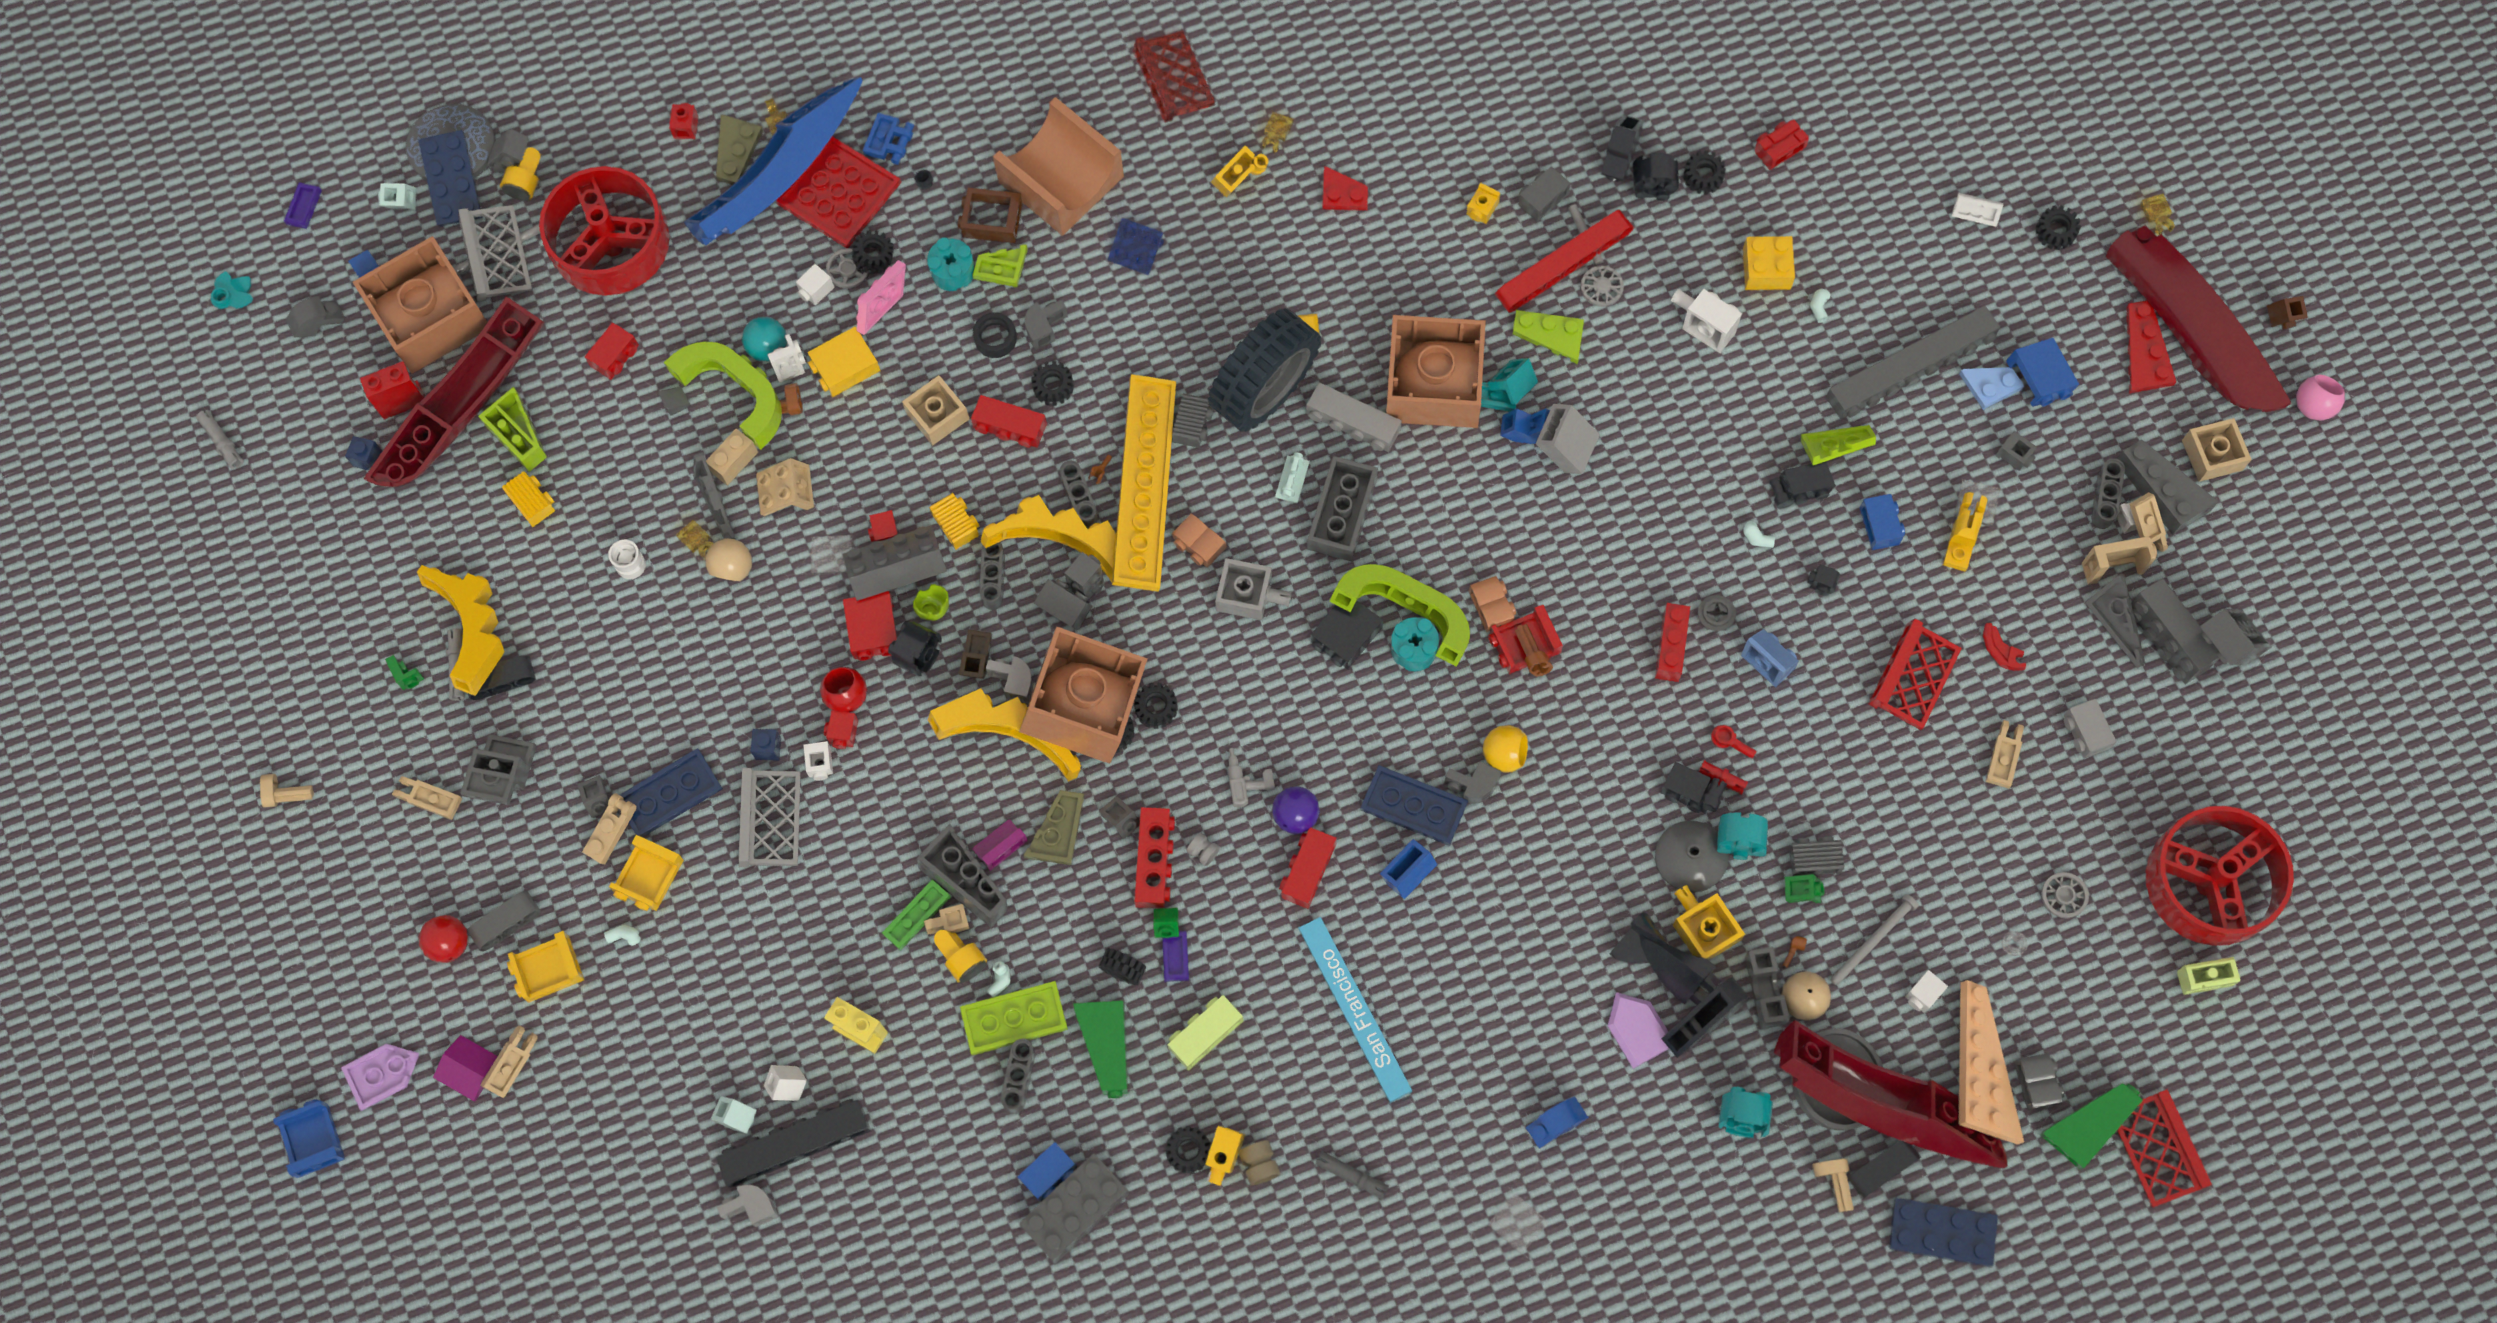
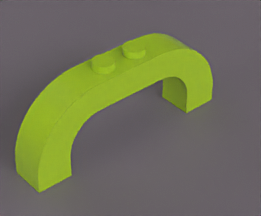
M698 342L679 349L664 362L670 374L684 386L702 372L709 370L724 372L756 398L754 411L739 425L743 434L751 439L760 450L776 434L782 417L780 400L768 381L765 372L759 367L755 369L751 366V361L745 355L739 356L732 349L720 343Z
M1362 565L1349 570L1343 575L1329 602L1351 612L1360 597L1376 594L1430 620L1439 629L1442 641L1435 656L1457 667L1468 646L1470 628L1463 611L1452 599L1398 570L1383 565Z

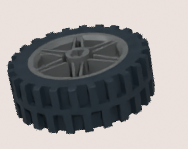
M1288 308L1279 309L1275 314L1271 313L1268 315L1266 320L1260 321L1257 327L1251 330L1242 342H1239L1235 351L1228 356L1226 363L1218 371L1219 374L1212 383L1213 387L1209 390V405L1241 432L1250 431L1251 428H1256L1260 422H1265L1268 416L1273 415L1277 408L1287 401L1288 396L1297 389V385L1305 378L1306 372L1312 367L1313 360L1319 353L1318 349L1321 347L1320 334Z

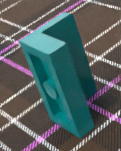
M1529 358L1510 360L1488 381L1490 390L1505 389L1511 404H1517L1538 383Z

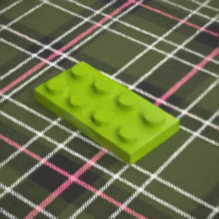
M1056 981L960 1006L972 1056L1013 1045L1018 1039L1032 1040L1068 1030Z

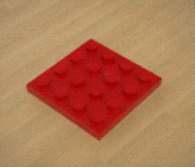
M832 136L805 172L775 201L783 209L848 249L855 241L856 236L860 235L901 184V179Z

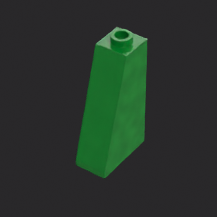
M1124 1002L1074 1003V1011L1103 1095H1108V1098L1112 1099L1122 1098L1123 1094H1128Z
M2121 1083L2042 1131L2040 1136L2079 1170L2084 1169L2143 1101L2139 1097L2140 1092L2130 1084L2125 1085Z

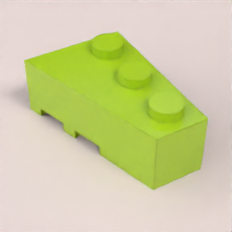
M514 387L478 416L485 427L529 472L547 458L524 403Z

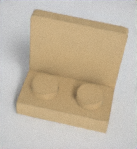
M790 458L756 474L761 515L767 516L790 505L805 510L814 507L810 467L808 464Z

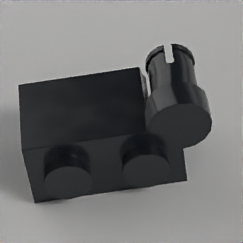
M1826 461L1816 465L1808 464L1785 469L1780 474L1779 480L1776 477L1769 481L1775 495L1774 502L1778 509L1789 507L1793 503L1800 505L1809 499H1825L1836 486Z
M1675 762L1661 794L1665 795L1664 797L1671 802L1678 803L1679 801L1687 805V808L1695 813H1706L1707 810L1717 812L1721 804L1720 798L1727 784L1721 781L1718 787L1720 779L1713 778L1711 782L1710 777Z

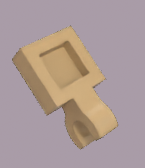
M963 904L939 910L941 917L924 921L928 935L942 929L955 933L969 929Z

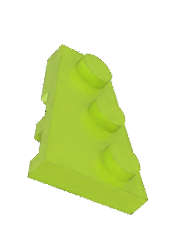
M1516 310L1513 335L1537 346L1546 347L1552 350V353L1558 356L1561 354L1571 359V362L1578 364L1584 319Z
M1870 425L1801 434V443L1812 465H1816L1875 445L1876 436Z

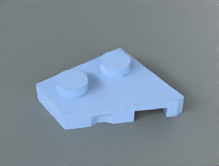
M2009 367L1963 369L1959 373L1983 410L2019 392L2024 387L2013 368Z

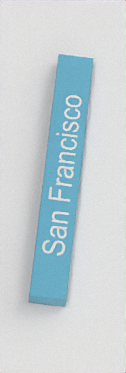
M1321 917L1299 927L1305 943L1389 1103L1411 1093L1412 1089Z

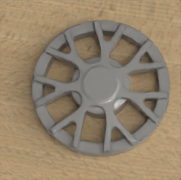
M1596 266L1589 269L1581 281L1583 297L1595 306H1610L1616 303L1623 293L1624 283L1621 275L1608 266ZM1599 271L1601 277L1595 278L1593 273ZM1606 271L1612 274L1609 279L1604 277ZM1589 279L1594 281L1593 285H1587L1585 280ZM1618 280L1620 285L1612 286L1611 281ZM1593 289L1596 294L1589 297L1587 292ZM1610 290L1617 293L1615 298L1609 294ZM1599 295H1600V296H1604V295H1605V296H1606V302H1600V301H1598V300H1599Z
M2061 872L2052 875L2045 881L2041 890V897L2044 906L2050 913L2060 918H2072L2079 915L2086 908L2089 893L2085 883L2079 877L2071 873ZM2063 877L2070 878L2069 885H2063ZM2052 880L2059 886L2056 890L2049 884ZM2079 884L2082 891L2076 894L2073 887ZM2046 893H2054L2055 899H2047ZM2075 898L2084 900L2082 906L2073 902ZM2055 902L2061 905L2059 911L2052 907ZM2071 905L2073 913L2067 914L2065 906Z

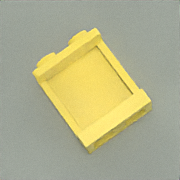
M839 997L835 999L825 1015V1019L834 1024L832 1027L834 1031L874 1054L888 1034L880 1021Z

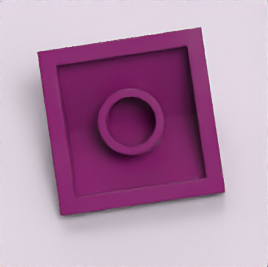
M460 1035L443 1053L433 1078L475 1102L484 1089L480 1085L498 1056Z

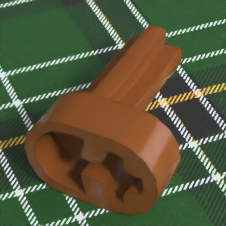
M798 384L785 385L786 399L780 401L782 414L789 413L791 416L803 414L802 398Z
M1519 625L1515 632L1527 656L1525 663L1530 673L1536 677L1548 674L1553 669L1548 655L1543 651H1539L1528 625Z

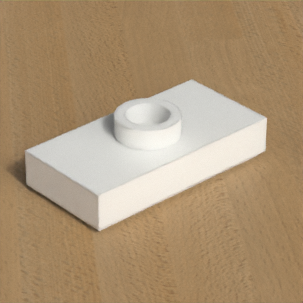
M1958 193L1952 216L1997 227L2003 203Z

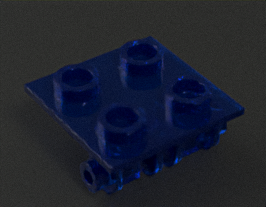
M1122 218L1107 260L1149 276L1158 248H1161L1164 243L1162 239L1164 233Z

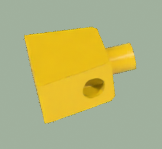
M1224 1126L1217 1127L1205 1164L1211 1167L1207 1178L1208 1182L1221 1186L1225 1172L1232 1173L1246 1134ZM1221 1152L1227 1156L1224 1164L1218 1160Z

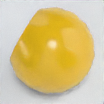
M1503 725L1491 730L1483 743V754L1487 763L1503 773L1514 772L1524 766L1528 752L1527 735L1520 728L1512 725Z

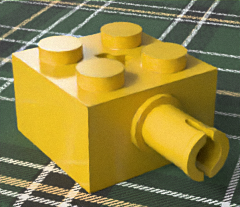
M1687 885L1683 886L1682 890L1680 888L1674 893L1686 912L1676 918L1673 927L1693 956L1710 961L1743 939L1745 933L1717 893L1702 903H1698ZM1704 928H1712L1713 931L1712 933L1706 932Z

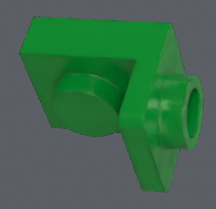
M394 655L385 659L396 683L402 690L414 688L420 681L424 680L423 675L417 668L409 671L403 660L399 662Z
M1814 874L1785 877V900L1788 903L1804 901L1821 903V896H1824V884Z
M1178 908L1154 909L1153 927L1155 938L1179 937Z

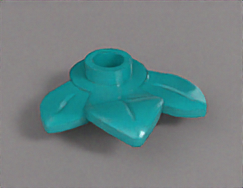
M225 271L216 278L214 282L215 289L211 293V303L216 308L225 309L229 306L242 308L252 302L253 297L248 294L251 288V278L249 276L232 279L229 273Z

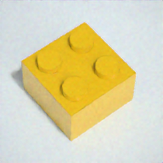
M1792 236L1746 237L1743 246L1745 290H1791L1795 279Z

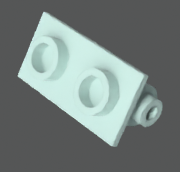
M1295 452L1293 456L1287 455L1275 498L1298 503L1310 461L1303 459L1301 453Z

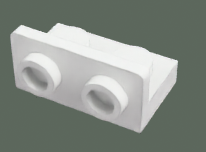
M789 334L785 335L789 344L788 347L778 348L768 354L779 383L805 373L802 365L806 361L797 340L792 341Z

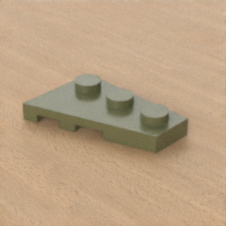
M721 114L716 169L718 181L734 185L745 173L763 133L762 126Z
M1060 790L1043 824L1037 830L1034 840L1024 853V858L1072 865L1084 794Z

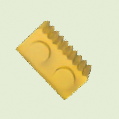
M522 471L517 477L503 485L502 489L529 524L534 527L555 512L551 505L554 503V500L547 491L542 494L538 489L542 485L534 475L529 477L525 471Z
M951 493L929 507L932 516L955 550H958L959 547L966 545L979 536L977 528L980 525L973 515L969 516L965 510L968 508L961 497L956 498L954 493Z

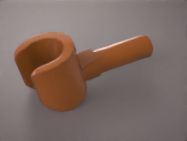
M1107 455L1099 466L1092 467L1088 480L1095 476L1098 478L1096 484L1101 483L1105 467L1112 459L1111 455Z
M1796 936L1791 940L1790 950L1782 964L1783 967L1788 968L1796 950H1805L1806 938Z

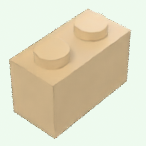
M735 429L706 462L711 473L728 486L754 458L758 451L751 439Z

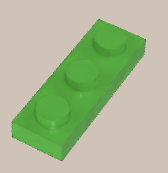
M931 880L882 932L883 936L901 951L925 925L924 921L931 919L951 896L934 880Z

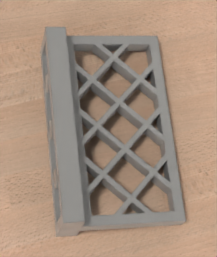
M509 205L468 211V208L459 209L458 218L477 302L485 301L487 297L532 291L514 206ZM510 212L511 220L507 225L496 220L499 214ZM484 216L490 221L483 229L475 224L474 217ZM492 223L503 229L498 237L487 232ZM506 232L515 236L516 240L512 246L501 241ZM483 235L494 241L488 250L479 244ZM497 244L508 250L502 259L492 253ZM511 252L520 257V262L516 267L505 261ZM488 256L499 262L493 271L484 266V261ZM502 264L512 270L507 280L496 273ZM517 273L524 278L526 285L515 286L510 281ZM493 277L504 283L500 289H489L488 283Z
M742 768L739 867L749 868V865L798 866L801 771H753L752 768ZM757 777H767L773 784L763 792L756 785ZM784 778H795V786L789 792L779 784ZM774 787H777L784 794L776 804L767 796ZM756 791L760 794V796H758L757 798ZM762 798L772 806L763 815L756 809V804ZM787 798L795 805V809L788 815L778 807ZM774 810L784 818L775 827L766 819ZM755 814L759 817V819L756 822ZM762 821L771 829L763 838L755 832V827ZM785 822H788L794 828V832L787 839L778 831ZM773 833L783 841L775 850L765 842ZM794 838V844L792 845L789 841ZM761 844L770 852L765 859H754V851ZM787 845L793 851V860L782 859L777 852Z

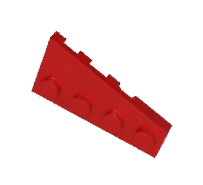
M2147 300L2129 303L2126 307L2130 363L2128 366L2130 376L2129 393L2174 386L2177 381L2154 308Z

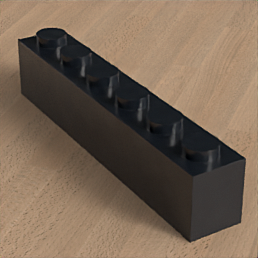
M848 1099L841 1102L838 1108L820 1110L813 1118L808 1120L801 1118L792 1122L793 1126L786 1129H783V1127L775 1128L769 1131V1135L761 1139L753 1137L745 1141L746 1145L738 1148L732 1146L722 1150V1154L716 1156L725 1185L733 1188L871 1132L862 1104L858 1100Z

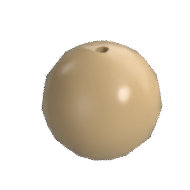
M724 538L716 541L708 549L705 556V566L709 575L732 581H742L751 570L752 557L749 549L742 542Z
M1808 971L1795 973L1786 980L1782 988L1781 995L1785 996L1788 1013L1797 1019H1817L1825 1014L1830 1006L1831 993L1829 985L1824 978L1816 973Z

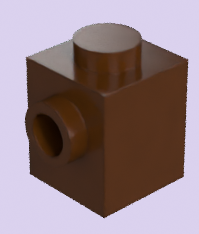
M2303 296L2286 298L2266 305L2271 327L2281 326L2282 330L2296 327V322L2308 318Z

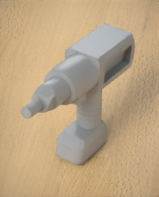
M1229 749L1228 775L1234 807L1241 808L1248 804L1246 790H1275L1272 769L1264 770L1262 773L1263 780L1250 781L1249 776L1243 777L1242 768L1239 766L1237 756L1234 755V749Z

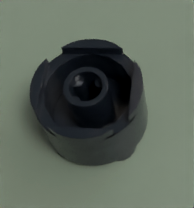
M1650 153V158L1643 159V156H1640L1633 161V186L1636 198L1643 199L1647 197L1665 201L1679 189L1678 161L1674 160L1673 155Z
M905 621L901 626L897 640L890 644L888 653L892 655L894 665L917 676H922L921 672L927 673L935 663L940 651L936 649L937 642L941 643L942 637L938 632L921 624Z

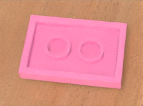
M898 260L892 267L889 266L884 275L879 280H875L866 293L860 295L857 301L859 306L856 317L858 332L865 335L903 296L906 264Z

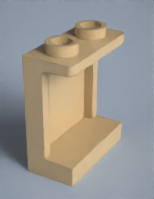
M2150 536L2094 546L2082 562L2088 585L2098 583L2107 569L2113 566L2134 563L2138 575L2144 574L2156 559L2157 549L2155 544H2152Z

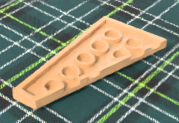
M1966 980L1960 984L1959 1125L2020 1144L2024 1142L1987 987Z

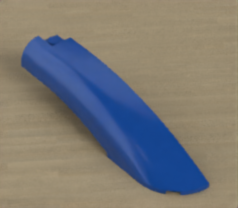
M853 78L826 90L775 125L777 130L769 143L740 179L720 197L684 221L693 236L706 246L723 233L732 234L777 200L805 172L831 139L849 110L863 82L862 78Z

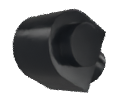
M1820 564L1816 571L1811 570L1807 583L1811 584L1810 588L1814 589L1816 593L1828 596L1835 592L1840 573L1833 568Z

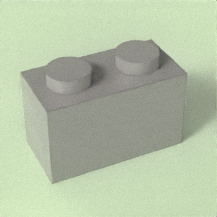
M2096 699L2071 707L2063 715L2065 727L2068 731L2072 732L2075 748L2079 753H2082L2083 758L2109 750L2117 742Z

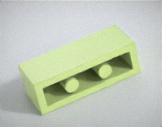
M1224 995L1219 999L1214 997L1205 1006L1207 1009L1201 1015L1195 1014L1187 1022L1188 1027L1182 1032L1180 1030L1176 1031L1169 1038L1170 1043L1167 1044L1169 1050L1188 1071L1243 1022V1016Z

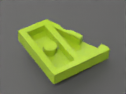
M1023 244L1020 245V248L1009 251L1002 249L997 250L995 253L978 255L973 278L1018 287L1028 250L1027 245Z

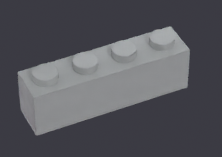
M1320 382L1306 405L1307 415L1316 422L1322 421L1335 431H1344L1350 434L1353 439L1357 441L1363 440L1378 451L1384 450L1389 452L1401 431L1402 420Z

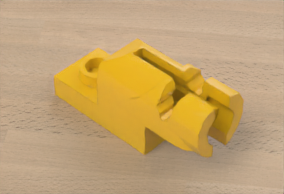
M1967 492L1963 496L1943 561L1944 566L1964 572L1968 568L1988 501L1985 496L1981 495L1980 501L1976 503L1973 515H1970L1971 510H1968L1973 499L1974 493Z

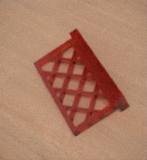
M1184 31L1145 40L1144 37L1135 39L1134 55L1164 123L1173 121L1174 116L1215 106V100ZM1180 39L1183 44L1181 50L1171 46V41ZM1157 45L1164 49L1159 55L1151 51L1150 47ZM1167 50L1177 54L1175 61L1164 57ZM1181 56L1190 60L1191 64L1189 67L1178 63ZM1160 62L1172 66L1169 72L1159 69L1158 65ZM1174 68L1186 72L1183 79L1172 75ZM1189 74L1198 78L1199 82L1197 85L1186 81ZM1168 79L1179 84L1177 90L1167 87ZM1182 86L1194 90L1191 97L1180 93ZM1198 92L1205 95L1207 100L1200 102L1194 99ZM1176 97L1188 102L1186 106L1177 108L1174 102Z

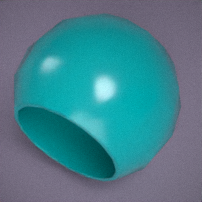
M767 316L758 317L751 320L745 326L742 344L750 357L757 361L767 362L770 361L768 354L778 348L786 347L787 340L785 335L787 334L783 325L774 318Z

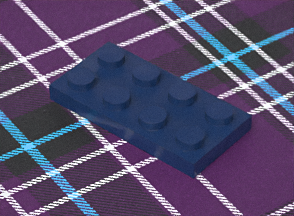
M458 130L418 139L437 226L442 227L459 223V209L468 208V211L481 210L464 131ZM483 216L474 217V219L483 218Z
M697 748L623 792L620 796L623 797L625 802L630 801L636 805V810L629 824L634 833L643 838L723 788Z
M1378 765L1360 810L1450 846L1468 800Z
M1895 1198L1889 1250L1993 1267L1998 1215Z

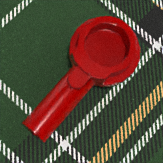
M1719 725L1713 729L1711 740L1715 746L1721 749L1731 746L1753 759L1757 751L1736 739V733H1734L1732 728L1726 725Z

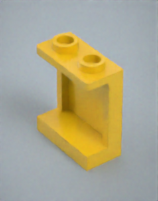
M636 835L632 841L635 848L616 883L611 882L609 888L614 892V897L624 902L630 899L635 902L634 905L644 911H648L649 908L657 911L684 860L678 853Z
M564 931L554 934L555 939L521 953H508L510 961L507 962V966L511 975L516 977L517 983L514 984L519 998L523 997V999L530 1003L584 981L570 937Z

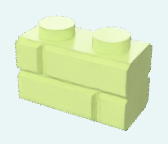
M2234 957L2184 965L2177 971L2184 995L2216 990L2220 987H2232L2240 982Z

